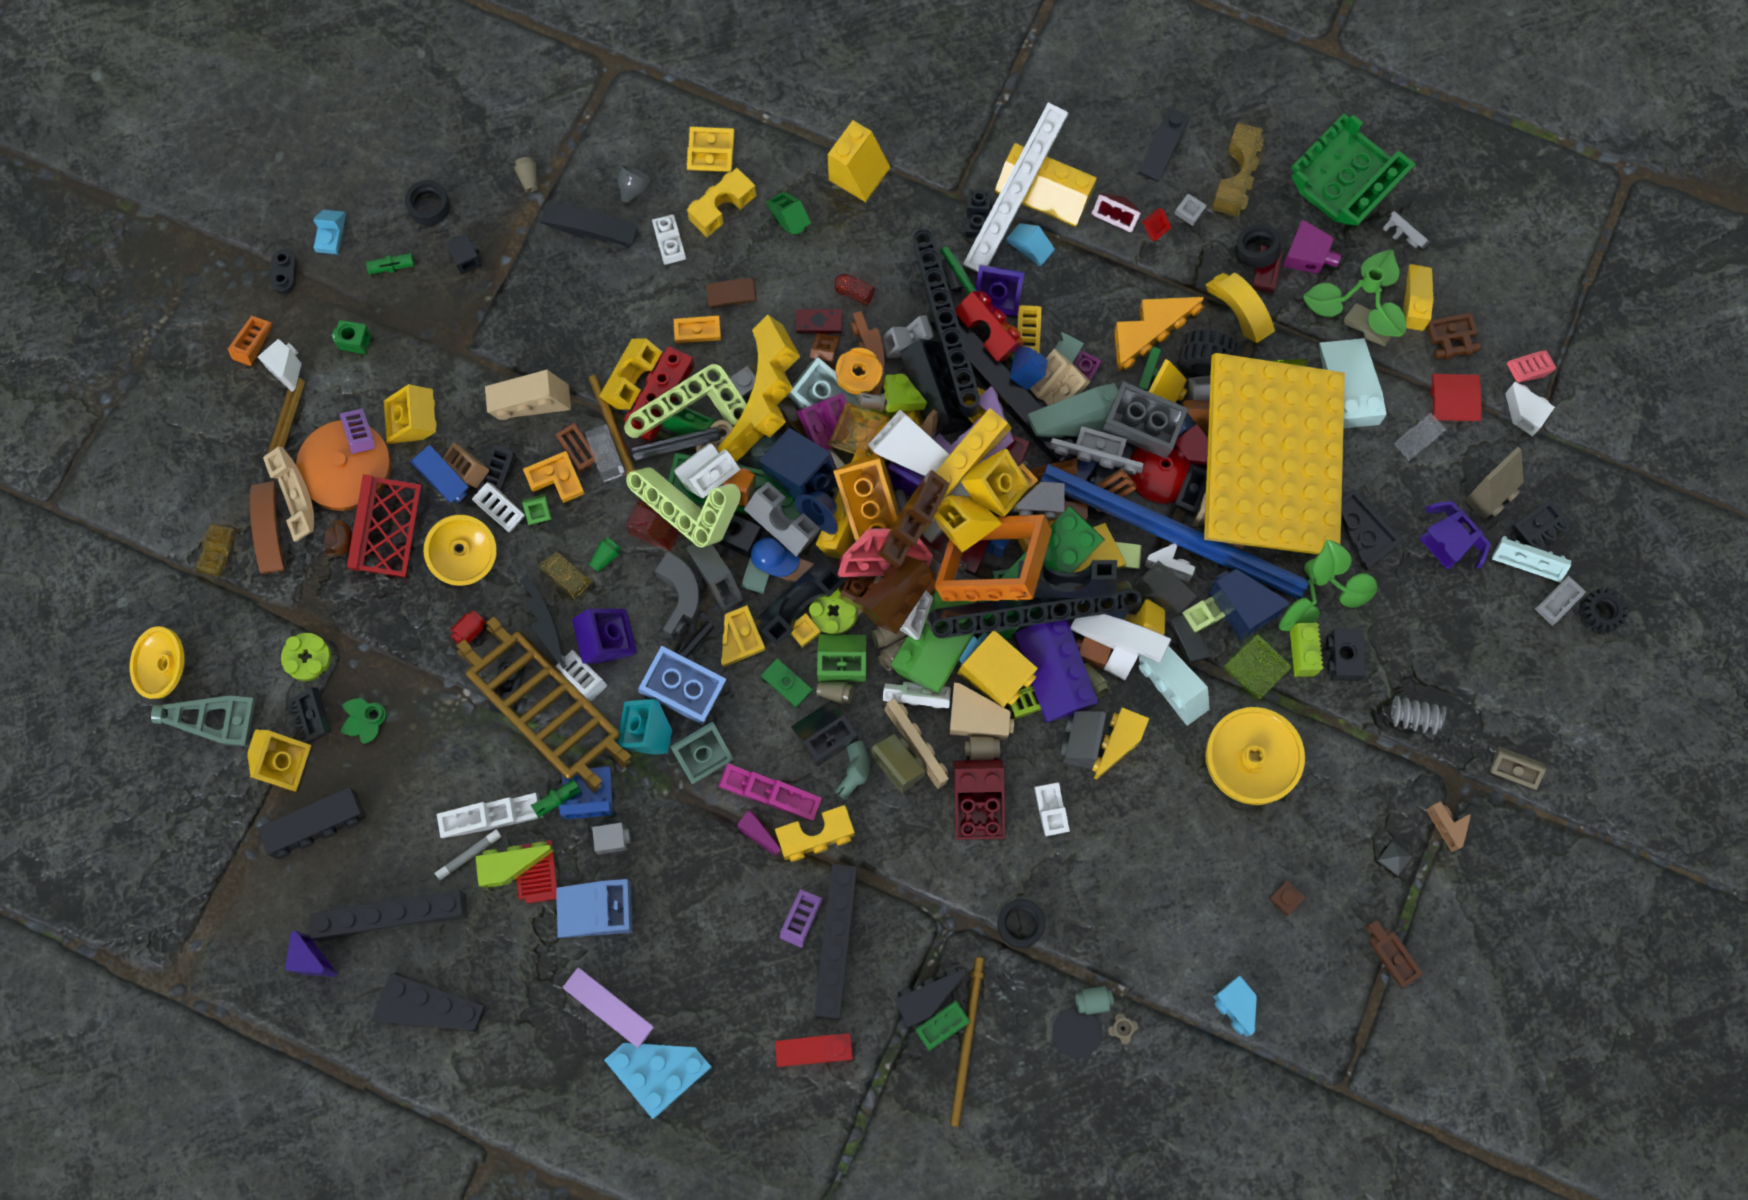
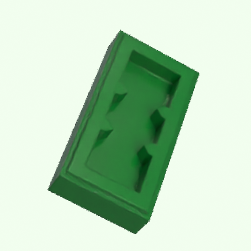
M1156 347L1151 349L1138 388L1147 391L1150 381L1154 382L1159 372V369L1155 368L1161 349Z
M778 658L761 675V678L795 708L812 692V689Z
M956 1000L917 1027L915 1031L930 1051L971 1021Z

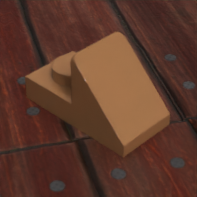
M1441 801L1426 809L1451 852L1462 848L1471 815L1469 814L1453 822L1450 809L1443 805Z

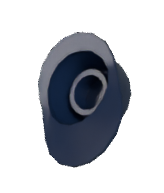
M814 491L808 495L800 494L797 496L795 505L800 515L804 513L821 530L830 535L837 532V523L833 516L837 511V504L828 494L823 491Z

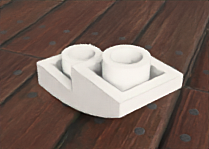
M674 214L653 219L652 223L664 265L685 260L686 257Z

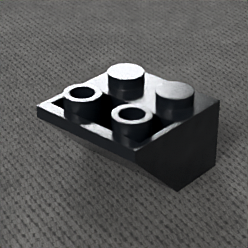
M829 701L791 726L817 767L846 749L850 744L858 741L857 733L845 715L832 701Z

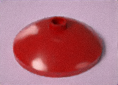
M1176 443L1167 458L1139 447L1133 451L1130 460L1144 463L1142 474L1128 475L1137 485L1135 491L1144 499L1158 504L1176 502L1191 464L1187 458L1182 460L1175 451L1178 447ZM1167 462L1169 467L1165 468L1161 463Z

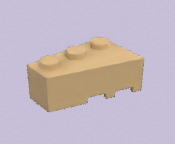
M548 370L485 386L487 412L499 420L571 410L569 384Z

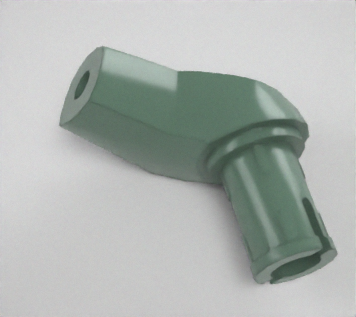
M857 741L847 746L850 759L846 772L847 776L835 788L836 794L841 792L839 797L844 800L848 799V796L858 784L861 785L866 782L870 773L871 761L863 741Z

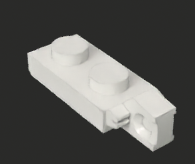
M903 682V685L885 683L883 701L890 702L895 698L897 702L908 703L909 705L949 708L951 688L943 686L938 694L911 682Z

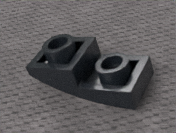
M968 189L965 237H977L989 216L991 191Z

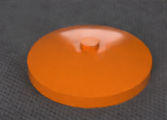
M341 420L327 423L307 437L298 452L296 466L305 481L312 501L330 510H353L358 505L363 474L389 479L391 472L390 452L382 437L373 428L370 427L374 439L375 449L351 454ZM362 423L352 424L349 427L361 425ZM364 429L352 431L351 433L364 431ZM366 435L355 437L353 439L366 437ZM378 484L377 495L384 489V484Z

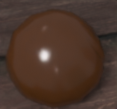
M331 521L330 524H334V526L327 528L325 531V554L331 557L343 556L350 550L353 533L347 523Z

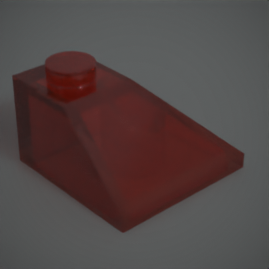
M642 499L635 504L625 524L628 534L670 552L680 534L678 529Z

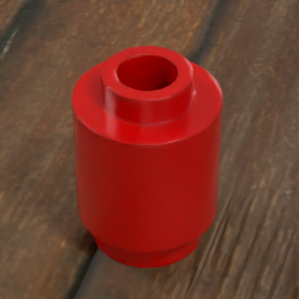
M473 610L469 614L465 613L450 629L453 633L451 638L457 644L463 640L470 644L484 629L483 626L486 622Z

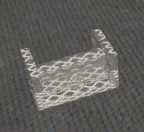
M607 424L585 431L603 482L625 475Z

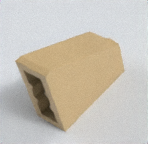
M954 683L949 735L968 737L993 736V739L1007 740L1009 733H1013L1014 719H1010V711L964 685Z

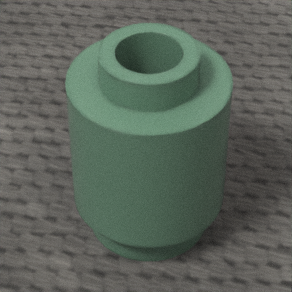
M1105 986L1082 989L1080 993H1075L1078 1013L1089 1015L1110 1011V1006L1114 1005L1111 990L1107 991Z

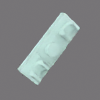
M1506 536L1501 538L1492 556L1493 560L1558 582L1563 580L1571 567V560L1566 559L1565 556L1559 557L1553 555L1551 551L1548 553L1526 544H1520L1518 540L1514 542L1507 539Z

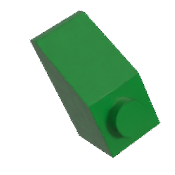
M783 191L766 201L768 208L780 225L790 234H799L806 229V226L811 224L801 201L789 193Z

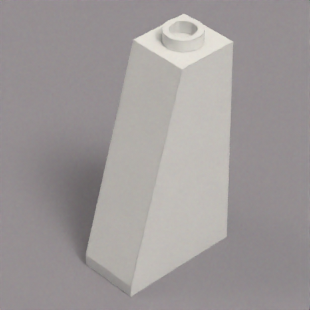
M901 409L868 444L876 454L924 476L930 470L936 472L950 456L944 448Z

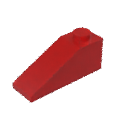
M850 1033L775 1041L777 1067L853 1061Z

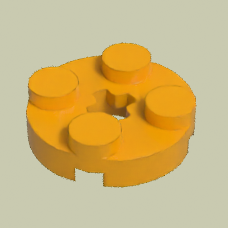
M853 348L851 351L843 353L837 361L835 369L837 384L851 394L860 395L861 392L870 394L881 380L882 365L872 351L865 348ZM858 366L862 367V371L865 374L857 376L852 369L855 370Z

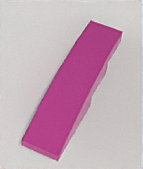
M729 763L726 764L718 787L810 821L814 820L822 799L779 780H772Z

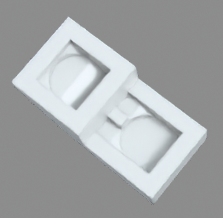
M1059 782L1035 786L1034 790L1045 836L1069 832Z

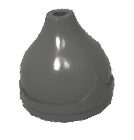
M621 165L617 178L621 200L629 203L635 197L642 195L650 186L652 178L638 169Z

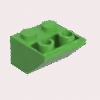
M819 634L817 657L818 682H866V635Z

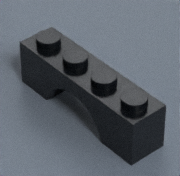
M822 556L764 610L754 622L777 646L794 630L797 617L807 605L818 598L830 597L847 580L844 577H839L835 567Z
M1092 560L1087 568L1074 573L1056 571L1043 561L1033 598H1118L1119 576L1117 560ZM1019 561L1018 578H1020L1024 561Z

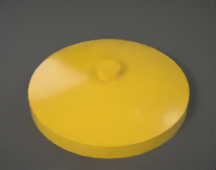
M1247 707L1229 713L1218 722L1208 738L1205 758L1212 780L1223 793L1244 804L1264 805L1283 798L1296 786L1303 773L1305 751L1300 735L1287 719L1269 709Z

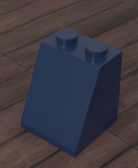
M790 428L777 439V442L759 460L765 475L794 499L800 494L808 495L814 491H823L828 494L837 484L834 470L837 467L831 452Z
M1237 569L1231 573L1226 570L1215 578L1216 581L1211 584L1212 589L1208 593L1210 597H1213L1214 603L1221 613L1225 614L1224 618L1240 641L1280 616L1289 605L1286 599Z

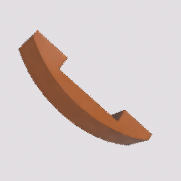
M275 481L251 485L250 489L252 536L261 574L285 570L283 548L279 542L276 514L278 500Z

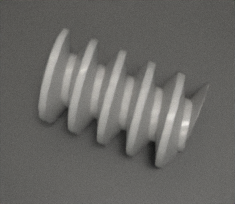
M1395 696L1391 706V719H1393L1394 726L1397 727L1399 722L1403 721V728L1406 729L1409 723H1412L1413 731H1416L1419 725H1422L1423 733H1426L1428 728L1431 727L1432 734L1435 735L1438 729H1441L1446 717L1445 706H1441L1439 709L1437 704H1432L1429 707L1427 702L1420 704L1415 699L1410 703V700L1406 697L1400 700L1399 696Z

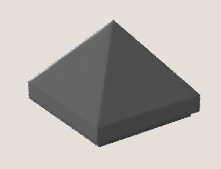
M1391 841L1377 861L1399 876L1412 856Z

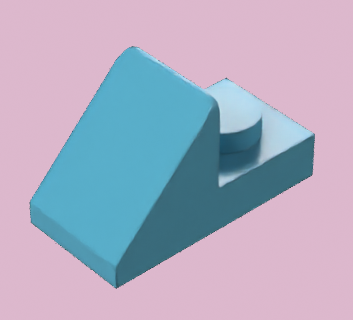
M322 210L314 217L313 221L318 227L314 243V250L316 252L339 253L346 218L345 212Z

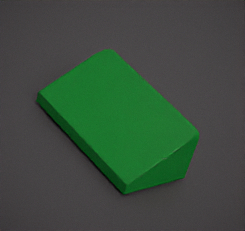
M686 407L664 421L662 427L683 435L708 429L715 423V420Z

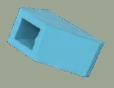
M1238 976L1215 994L1213 998L1216 1000L1214 1004L1223 1015L1227 1013L1232 1019L1231 1025L1236 1032L1247 1037L1255 1032L1257 996L1241 976Z

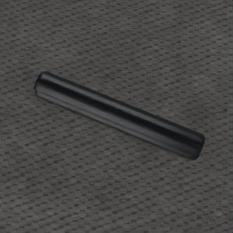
M712 427L634 446L631 448V454L634 460H639L721 439V433L718 427Z

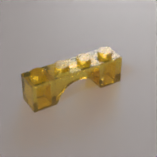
M1239 122L1236 123L1228 153L1238 161L1240 173L1233 178L1220 181L1212 210L1238 217L1240 210L1246 208L1249 196H1246L1245 193L1247 189L1251 190L1254 177L1250 176L1251 171H1256L1259 157L1255 156L1257 151L1261 152L1264 138H1261L1262 128Z

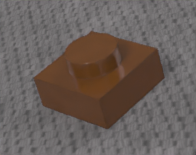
M1287 880L1269 899L1286 916H1289L1306 897Z

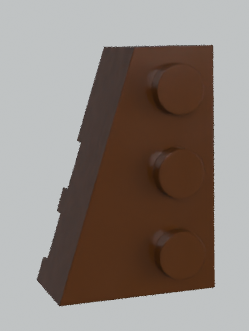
M906 555L900 567L896 568L892 565L884 572L885 576L877 584L873 582L868 586L869 591L861 598L856 597L852 601L877 626L895 634L898 633L936 575L925 562Z

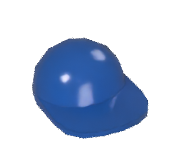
M767 537L759 539L753 545L751 561L759 570L768 574L786 577L792 574L800 564L799 556H795L777 539Z

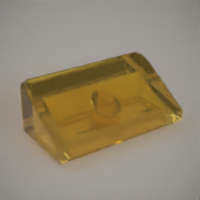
M555 552L539 564L540 568L574 599L591 583L590 580L558 552Z

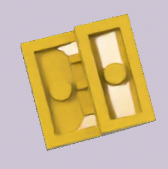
M690 127L687 170L732 172L735 130L731 128Z

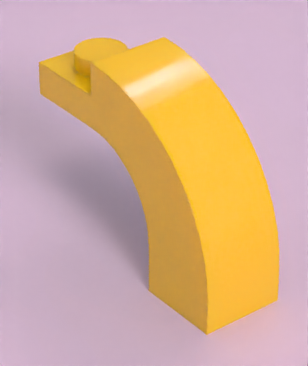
M1235 272L1230 276L1222 273L1206 284L1209 293L1222 299L1233 310L1240 323L1243 336L1258 343L1275 332L1271 317L1263 301L1241 276Z

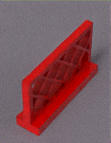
M363 474L347 563L349 570L406 578L422 487L420 484L376 478L372 475ZM378 484L388 485L393 493L381 500L377 495ZM393 486L400 487V488L397 489V490H395V489L393 488ZM405 488L415 489L414 498L405 504L398 493ZM396 495L403 506L391 513L384 503ZM376 498L379 500L377 504H375ZM411 504H413L412 512L408 508ZM382 505L389 516L377 523L373 518V511ZM406 509L411 515L410 522L401 527L394 516ZM392 518L399 529L387 536L380 526ZM373 521L375 525L371 528V522ZM407 527H409L408 535L404 531ZM378 528L385 539L373 546L369 541V534ZM402 532L407 538L406 545L397 550L390 539ZM388 541L396 552L383 559L376 549ZM369 544L371 549L367 551V545ZM403 550H405L404 558L400 554ZM374 551L381 562L374 567L364 566L365 557ZM398 555L403 561L402 571L391 570L386 562ZM384 564L387 569H382L379 567H381Z

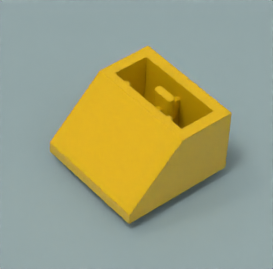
M948 495L942 499L934 515V519L940 529L962 553L1002 525L988 508L974 501L971 496Z

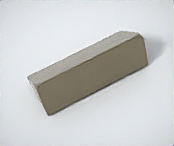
M1498 746L1490 773L1537 790L1547 768L1542 762Z

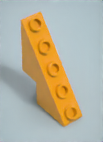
M1203 297L1142 300L1139 308L1140 321L1116 323L1114 337L1117 370L1121 371L1131 368L1136 362L1135 359L1140 355L1146 356L1155 343L1164 342L1169 337V332L1174 328L1180 329L1187 322L1186 319L1188 317L1198 315L1204 308L1202 305Z

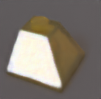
M846 402L828 445L861 457L874 455L875 452L868 444L885 427L889 416Z

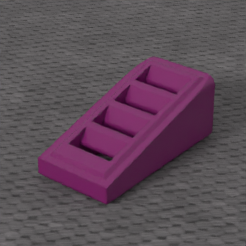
M748 810L738 823L739 830L770 853L779 857L781 850L778 844L756 816Z

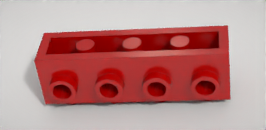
M668 346L665 353L662 352L654 372L651 371L646 379V387L643 391H640L635 400L636 404L633 410L627 412L624 422L627 421L632 413L687 380L695 367L693 357ZM670 397V402L673 404L677 398ZM651 409V414L654 417H661L659 410ZM636 420L631 421L635 429H642L640 422ZM662 423L640 436V438L653 442Z

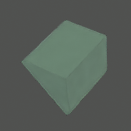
M713 722L670 746L691 784L734 760Z

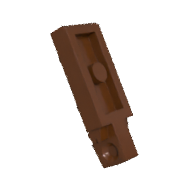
M1377 920L1365 926L1372 937L1369 940L1372 948L1401 989L1423 975V972L1395 932H1391L1389 928L1383 929Z

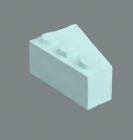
M1169 646L1160 663L1139 654L1140 671L1151 679L1158 691L1162 693L1187 726L1210 710L1208 687Z

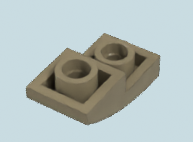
M1356 303L1345 316L1344 325L1364 332L1365 339L1386 346L1393 336H1384L1374 332L1368 324V315L1372 310Z

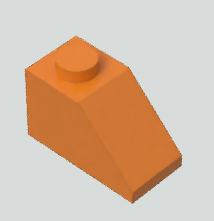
M740 468L723 485H736L741 494L738 505L746 507L752 498L756 478L755 474H752L750 470Z

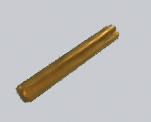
M298 377L294 391L287 390L267 454L278 446L283 448L285 446L305 384L302 378Z

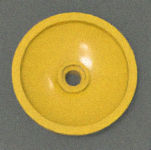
M451 515L438 521L429 530L424 541V558L429 570L441 581L457 586L469 585L482 579L492 568L496 558V542L492 532L482 521L469 515ZM457 544H462L463 550L457 552L454 549Z
M152 627L146 630L135 643L130 658V676L133 686L143 697L149 699L163 698L170 694L179 683L184 671L185 653L177 634L166 627Z

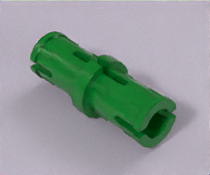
M412 252L397 256L390 254L386 255V258L366 261L369 275L387 271L394 273L397 269L414 267L415 262Z
M572 779L557 790H550V794L531 804V807L537 817L540 818L558 806L559 808V805H563L562 803L578 793L580 794L581 791L574 779Z

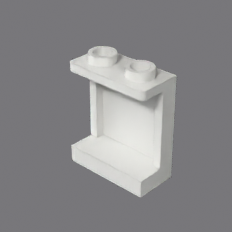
M708 443L674 469V473L687 490L704 498L713 488L720 486L737 473L740 468L727 450L724 449L718 453L713 444Z

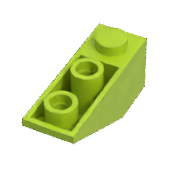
M537 842L531 844L532 848L522 849V846H511L507 848L506 852L498 853L496 849L483 851V855L476 856L478 885L482 888L508 885L543 858L554 852V848L551 845H547L546 842Z

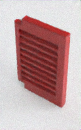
M552 840L542 841L546 842L547 845H551L553 847ZM533 843L522 844L520 846H522V849L532 848L531 844ZM554 852L516 878L518 900L525 899L526 904L557 899Z

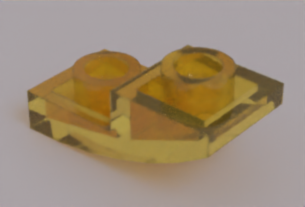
M210 524L202 541L204 549L195 566L198 573L220 577L233 539L234 530L232 528Z

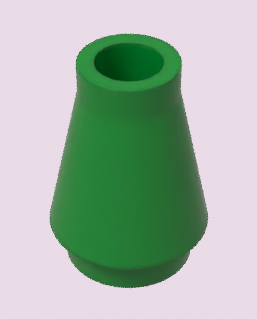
M606 537L604 541H600L589 565L600 573L605 566L620 555L618 552L622 548Z

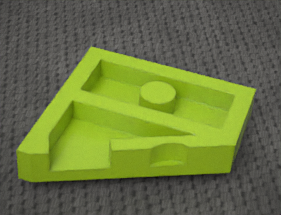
M905 374L885 376L883 389L885 390L884 395L887 400V412H898L900 409L902 411L925 409L926 400Z

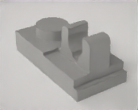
M1395 211L1391 213L1392 217L1383 227V230L1387 232L1391 227L1397 226L1396 234L1392 238L1397 240L1405 233L1409 236L1406 240L1415 248L1418 246L1425 248L1430 242Z

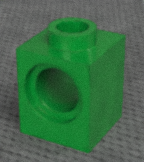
M339 320L338 326L334 328L332 339L338 349L360 354L367 353L371 332L366 324ZM355 334L353 338L346 340L349 335Z

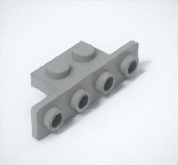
M1081 426L1076 444L1052 438L1051 449H1054V452L1064 456L1072 454L1077 456V459L1085 462L1097 461L1106 468H1113L1114 466L1123 468L1128 474H1142L1144 463L1122 457L1127 442L1126 438Z

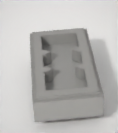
M1568 576L1535 610L1553 626L1586 591Z

